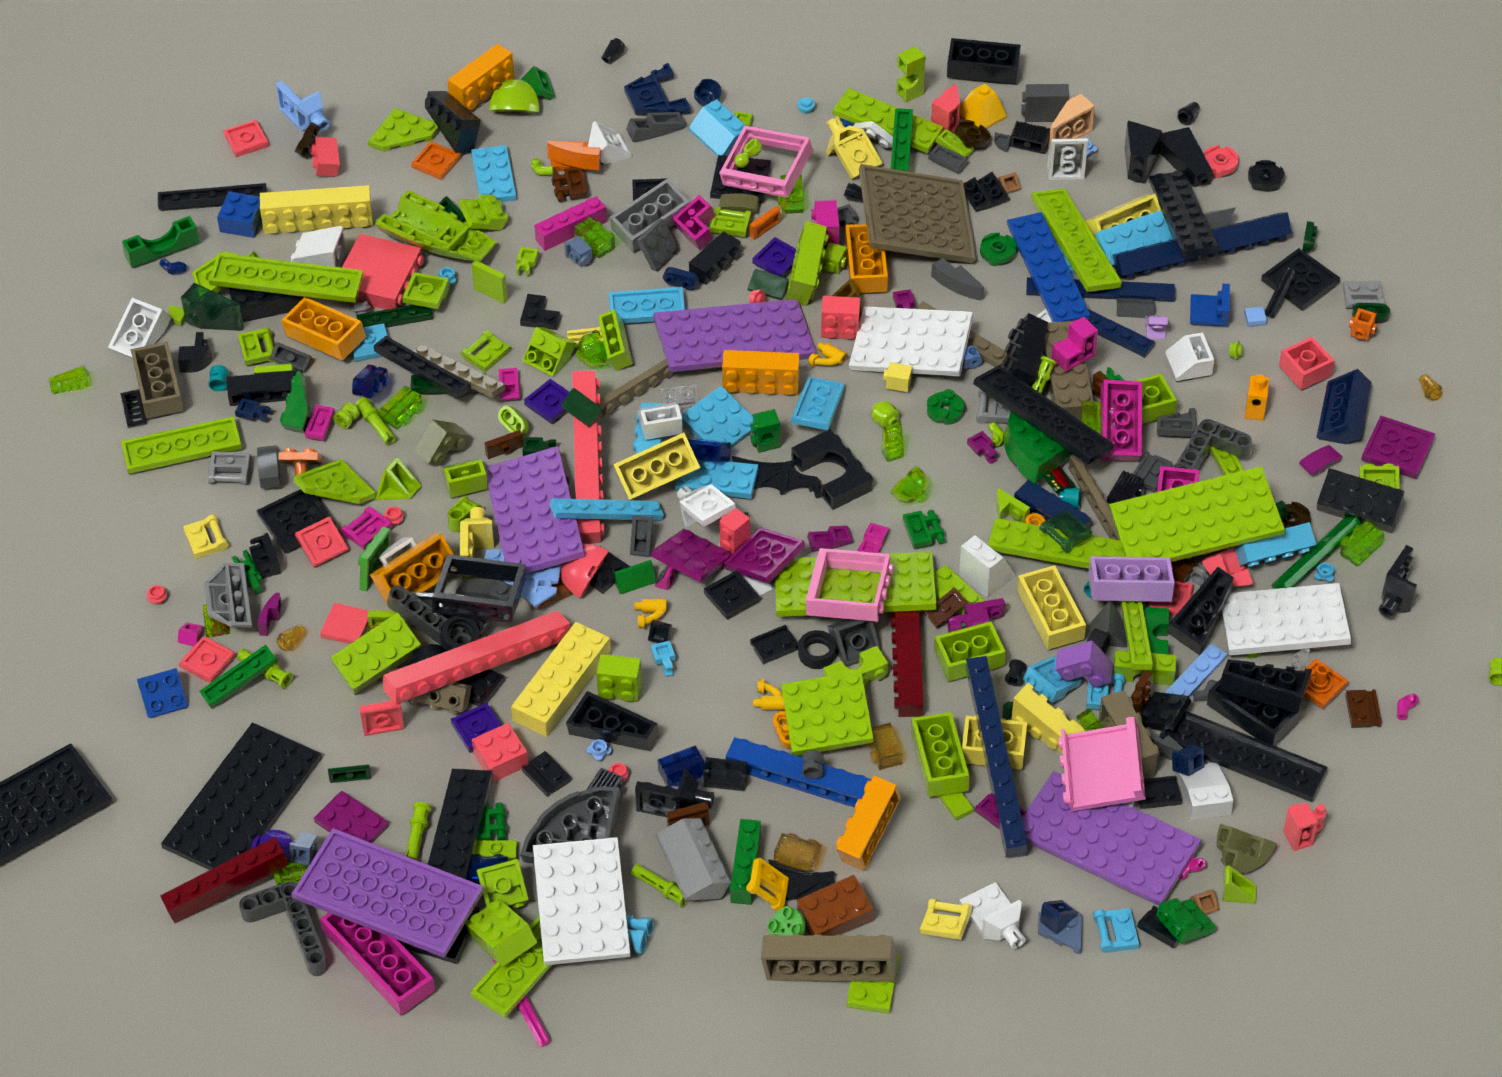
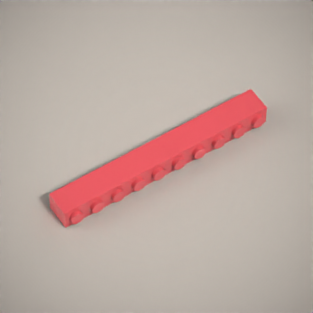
M595 370L572 371L573 388L597 405H600V394H596V389H600V380L596 378ZM574 417L576 499L603 500V490H599V486L603 485V475L599 474V469H602V458H598V453H602L601 441L598 442V437H601V425H597L596 421L589 428ZM576 519L582 543H601V535H604V523H600V519Z
M556 610L384 674L383 691L395 704L401 703L560 643L570 630V622Z

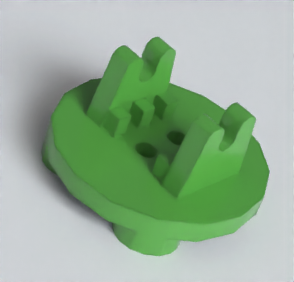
M785 906L777 911L773 918L768 921L767 930L769 935L799 934L805 936L803 915L799 910Z

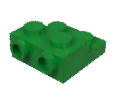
M1177 898L1159 904L1156 916L1181 944L1215 932L1216 926L1192 899L1180 902Z

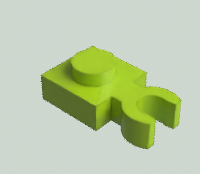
M520 248L516 259V274L519 275L521 270H526V276L530 275V267H535L539 256V249Z

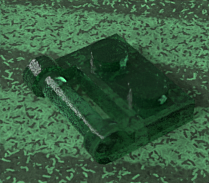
M1067 509L1042 522L1039 530L1053 538L1065 553L1070 552L1074 546L1092 537V531ZM1055 526L1056 528H1058V529H1059L1064 535H1066L1069 539H1068V540H1065V539H1064L1058 532H1056L1052 527Z

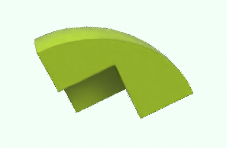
M518 79L502 82V86L494 91L489 110L497 112H539L538 98L534 89L527 82Z

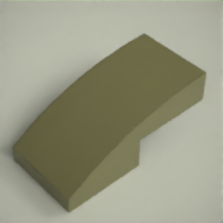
M723 194L720 198L719 207L726 210H738L741 212H746L747 210L754 213L757 212L760 199L758 196L748 194Z

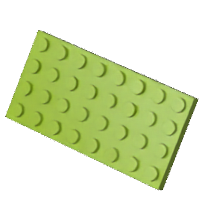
M1262 466L1109 504L1125 557L1170 558V561L1173 562L1285 534L1283 523Z
M932 552L890 554V563L894 565L893 574H889L891 581L890 587H886L887 600H883L884 612L936 610ZM817 557L794 558L775 577L776 617L807 616L806 597ZM827 568L819 599L874 603L882 572Z

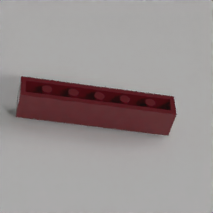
M919 611L895 612V616H891V628H895V632L891 633V641L896 646V648H892V660H896V664H893V676H897V680L893 681L894 693L897 692L898 697H894V709H898V717H922L924 704Z
M276 837L177 886L160 895L173 922L177 923L290 864Z

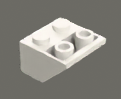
M1203 332L1185 335L1165 351L1176 381L1208 376L1213 373L1214 358Z
M669 403L637 409L645 440L682 433V416L678 404Z

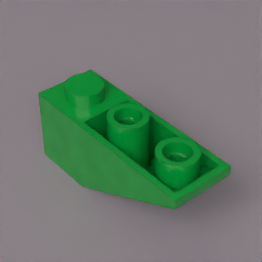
M297 371L296 376L292 378V389L286 397L285 412L283 411L281 414L280 422L286 430L305 434L312 412L305 377L300 371Z

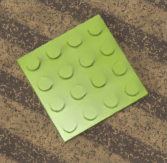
M861 670L781 684L792 755H803L806 751L810 750L821 752L874 743Z

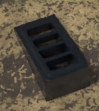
M139 389L120 393L128 428L147 424ZM138 400V402L127 404V402ZM139 406V408L128 410L130 407ZM139 411H140V414H135V415L129 416L130 413H135V412H139ZM142 418V420L130 421V419Z

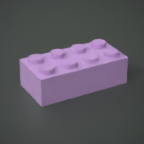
M1090 557L1088 577L1092 600L1172 602L1175 583L1170 558Z

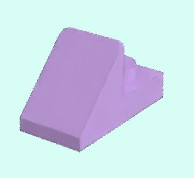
M1145 316L1146 337L1149 339H1164L1165 325H1168V317Z

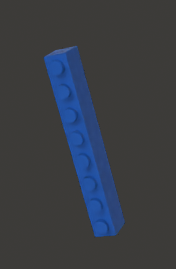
M734 737L726 754V759L746 761L747 775L854 808L858 799H862L865 794L864 787L867 781L872 780L863 775L847 772L844 769L827 766L824 763L821 765L823 767L822 776L817 779H809L802 775L803 757L794 756L785 751H778L766 745L755 744L746 739Z

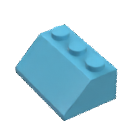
M716 99L702 107L689 126V130L717 156H729L746 125Z

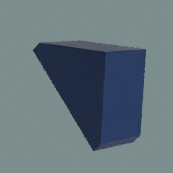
M1063 900L1044 902L1042 904L1040 922L1057 934L1076 917L1078 912Z

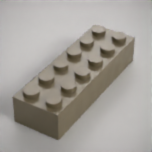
M1073 321L1048 323L1042 349L1043 356L1052 359L1053 345L1068 337L1069 324ZM1086 361L1067 372L1058 364L1054 366L1050 374L1051 379L1048 381L1051 401L1080 421L1093 420L1094 401Z
M799 934L763 935L761 960L767 980L895 982L897 957L892 936H844L840 934L835 936H823L820 934L813 936Z

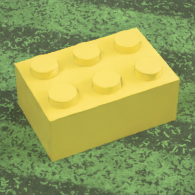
M966 716L962 743L966 764L986 766L976 716ZM1000 719L1011 769L1022 770L1027 722Z

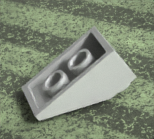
M1088 138L1051 140L1047 157L1048 180L1084 179Z
M132 298L108 348L132 357L130 349L153 345L164 334L172 316L160 308Z
M1206 763L1204 768L1190 776L1177 772L1190 820L1231 815L1234 802L1229 784L1217 763Z

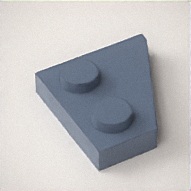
M1039 912L1038 935L1051 939L1060 946L1064 944L1074 949V953L1080 954L1082 914H1077L1063 929L1055 934L1040 922L1041 912Z

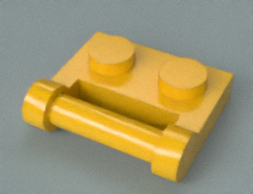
M757 858L753 862L751 880L746 890L751 894L758 895L768 902L772 909L779 911L785 905L789 878L763 859ZM760 884L772 893H774L776 896L774 897L770 893L760 887Z

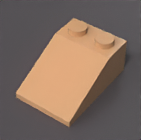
M1082 94L1068 100L1051 125L1049 147L1052 139H1079L1092 132L1095 106Z

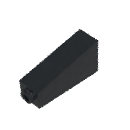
M1187 127L1162 133L1159 153L1177 171H1185L1193 187L1211 184L1212 169L1190 128Z

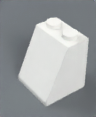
M343 226L302 233L300 240H297L296 251L291 255V262L341 268L347 252Z
M974 535L961 545L959 576L987 598L1015 577V573L1005 559Z

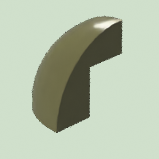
M1220 824L1218 829L1217 848L1221 850L1223 856L1220 860L1225 867L1231 866L1239 873L1250 872L1263 865L1271 856L1277 844L1224 824Z

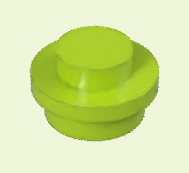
M1240 341L1231 342L1229 355L1238 360L1243 355L1244 347Z

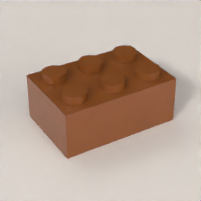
M851 875L797 900V910L803 915L805 927L810 936L815 934L823 936L841 935L873 920V908L855 875Z

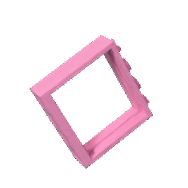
M744 126L719 173L722 184L788 198L813 151L810 138ZM753 138H757L762 145L799 152L785 180L736 171L738 166L735 164V157L740 153H744L745 145Z
M820 548L806 597V615L878 622L879 615L884 612L883 600H887L886 587H890L891 576L889 574H893L894 565L890 563V554ZM827 568L882 572L875 602L862 603L819 599Z

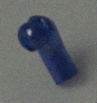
M163 258L159 263L171 275L185 272L187 269L186 264L180 261L170 263L166 258Z

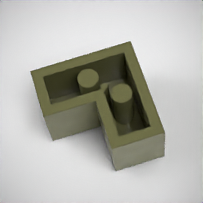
M432 419L414 452L427 464L440 466L449 450L461 451L465 447L470 435L456 423Z

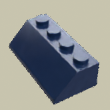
M1359 369L1327 382L1317 432L1319 440L1348 444L1361 438L1372 382Z

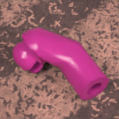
M1416 694L1406 695L1398 701L1397 718L1399 720L1407 719V710L1413 708L1419 702Z
M1201 857L1192 858L1179 879L1185 880L1189 872L1201 871L1205 868L1206 861Z

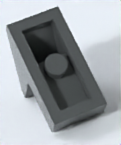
M633 515L630 555L650 556L653 539V516Z

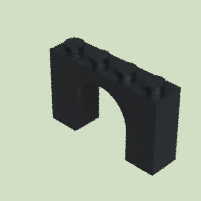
M831 429L791 447V460L795 462V465L801 472L824 462L836 463L845 469L846 472L842 476L823 485L822 498L832 510L872 491V475L864 470L861 462L854 458L851 450L843 445L840 437L837 434L835 435Z

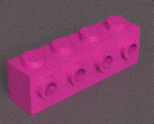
M595 196L534 225L535 240L546 251L607 222L606 206Z

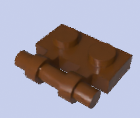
M582 168L564 169V174L559 175L558 172L552 173L551 181L552 185L555 186L554 194L559 202H563L565 200L564 196L568 194L570 199L588 197Z
M1145 670L1136 683L1135 690L1130 697L1133 701L1134 710L1139 714L1143 705L1146 706L1150 700L1151 695L1149 692L1153 686L1151 682L1152 673Z

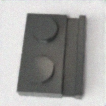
M1147 451L1133 472V475L1140 476V478L1143 477L1145 489L1155 493L1158 489L1160 466L1172 467V462L1157 455L1152 456Z

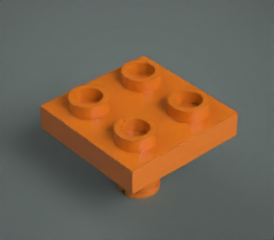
M284 449V452H279V460L284 464H295V476L307 472V464H323V456L318 451H315V449H303V452H298L296 449Z
M1315 659L1305 668L1312 669V673L1304 697L1321 709H1324L1348 685L1346 678L1318 659Z

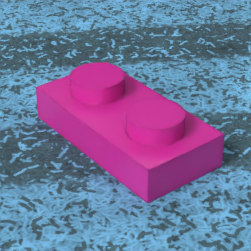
M316 405L306 428L305 438L324 441L335 414V409Z

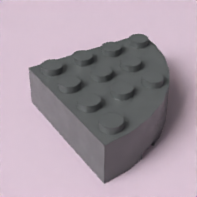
M594 787L589 790L571 793L556 801L541 814L526 836L520 854L522 861L534 864L533 845L613 838L621 797L619 787Z

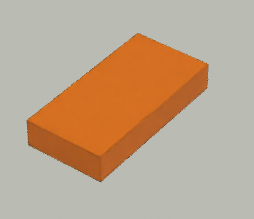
M775 206L750 223V237L753 240L780 222V208Z

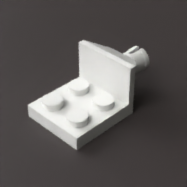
M712 484L697 488L694 491L684 486V490L680 488L677 492L685 527H689L696 522L705 527L736 508L735 503Z
M996 882L959 900V905L964 903L972 905V913L969 919L983 939L1000 941L1005 938L1012 949H1016L1017 945L1020 947L1025 943L1026 938L1019 931L1022 902L1018 900L1011 904Z

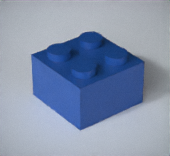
M229 191L217 216L219 231L254 238L262 222L260 197Z

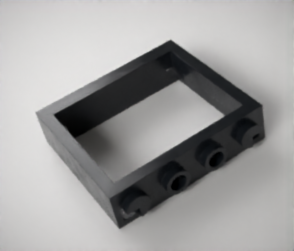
M447 554L432 597V613L512 623L526 580V564ZM450 573L514 581L508 601L444 593Z

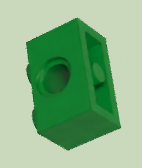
M775 409L753 414V422L750 423L753 435H750L752 446H756L758 453L780 448V421Z

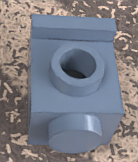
M580 236L564 244L565 257H570L580 267L588 265L593 261L592 248Z
M301 832L298 839L290 843L289 862L309 866L314 854L317 852V835Z

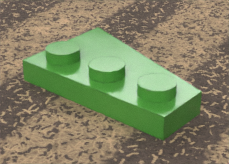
M382 527L378 534L374 535L373 541L367 545L365 552L359 556V590L367 592L369 588L370 574L376 571L377 563H381L379 557L389 546V528Z

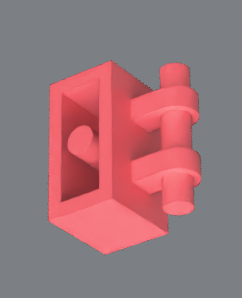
M1307 802L1300 805L1295 804L1288 808L1283 833L1293 851L1313 845L1315 834H1319L1324 825L1323 820L1326 816V810L1323 804H1318L1314 812H1312Z

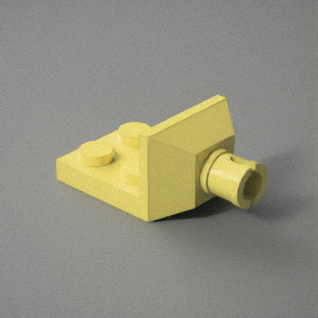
M836 116L835 119L832 118L826 123L833 134L829 139L826 154L829 156L836 152L851 180L860 176L859 167L861 164L877 167L883 164L864 129L850 125L847 127L843 126L839 116Z
M481 507L472 508L470 510V518L460 521V556L473 557L474 549L494 548L492 520L487 517L484 518L485 510ZM462 575L463 580H464L466 577H467V578H471L470 575Z

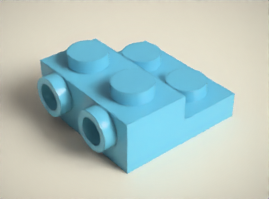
M1055 656L1029 666L1023 678L1026 684L1030 683L1039 692V695L1043 694L1047 697V701L1051 704L1065 698L1068 691L1079 687L1083 681L1080 677L1065 681L1055 670Z

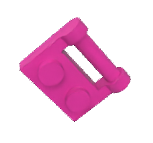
M368 506L358 518L349 525H344L340 529V533L365 550L367 545L373 541L374 535L378 534L382 527L392 528V522Z

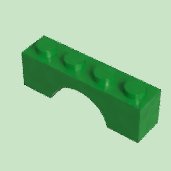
M187 216L174 221L170 230L160 238L146 240L140 235H136L123 240L122 245L125 257L133 268L199 243L196 225L191 217Z
M740 819L730 886V903L751 905L753 894L748 892L746 887L751 880L753 862L759 852L761 839V821Z

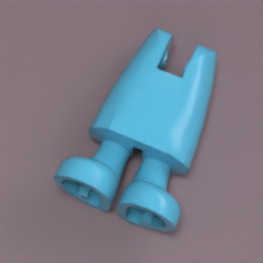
M626 914L629 941L632 942L636 953L643 954L647 942L646 937H650L653 931L654 920L651 917L635 919L634 915Z

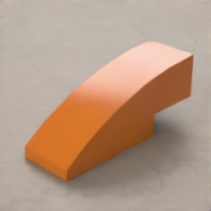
M547 142L549 159L576 168L599 170L601 163L599 147H583V143Z

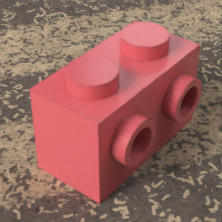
M315 137L314 144L310 146V154L313 155L312 168H315L316 176L337 177L340 167L337 138Z
M735 508L729 514L724 515L719 521L720 546L733 554L750 537V518Z

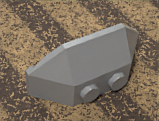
M223 563L204 584L208 616L230 627L251 628L252 622L244 563Z

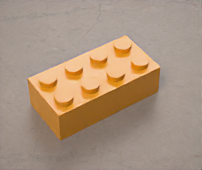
M497 43L447 79L449 94L469 111L473 110L492 96L494 91L502 86V82L515 79L513 53Z
M866 224L845 225L849 279H853L858 293L887 292L888 273L885 250L870 248Z
M306 297L281 320L287 337L342 361L366 338L360 320Z
M724 350L722 364L723 388L730 393L798 395L799 353Z
M442 533L432 534L370 574L387 604L389 592L394 586H402L409 592L422 593L435 585L439 580L447 554H454Z
M875 775L871 781H867L864 787L865 794L862 799H858L853 817H849L846 822L844 835H840L836 842V849L841 861L862 871H865L901 799L897 785Z

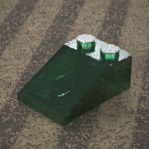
M193 283L181 296L185 321L189 325L200 329L242 331L244 329L240 303L196 283Z

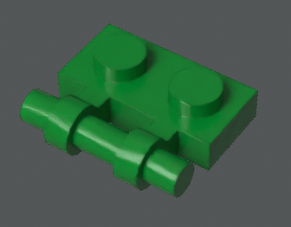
M929 510L927 512L928 516H923L922 511L903 514V522L913 549L932 545L933 538L937 539L938 544L945 543V532L940 527V519L934 510ZM927 525L932 526L933 529L929 530Z
M487 802L478 841L491 840V834H496L497 840L506 839L507 826L504 821L506 810L503 803L498 802L495 804L494 809H489V802ZM490 819H496V824H490Z

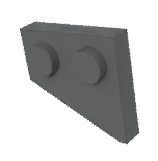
M1189 408V412L1180 414L1178 411L1170 415L1157 417V435L1192 437L1196 430L1195 408Z

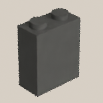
M1026 84V90L1022 92V102L1024 104H1021V115H1024L1025 122H1054L1070 98L1069 84Z

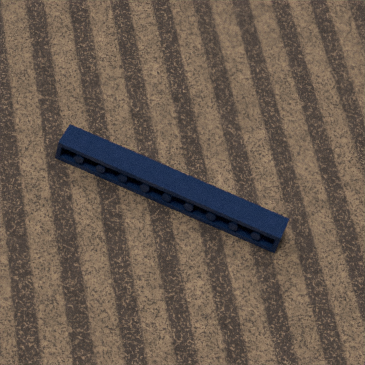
M1280 212L1211 229L1219 246V252L1225 250V253L1234 252L1236 247L1242 246V249L1253 247L1252 243L1259 242V245L1266 244L1272 238L1282 240L1287 238L1286 235L1292 234L1288 212ZM1174 239L1112 254L1116 273L1118 276H1123L1124 279L1134 277L1136 272L1146 274L1150 273L1152 268L1157 267L1158 270L1168 268V264L1182 265L1185 264V260L1198 261L1202 260V256H1204L1197 255L1182 258ZM1219 252L1204 255H1208V257L1218 256Z
M987 656L966 659V673L1005 857L1025 855L1027 853V841Z

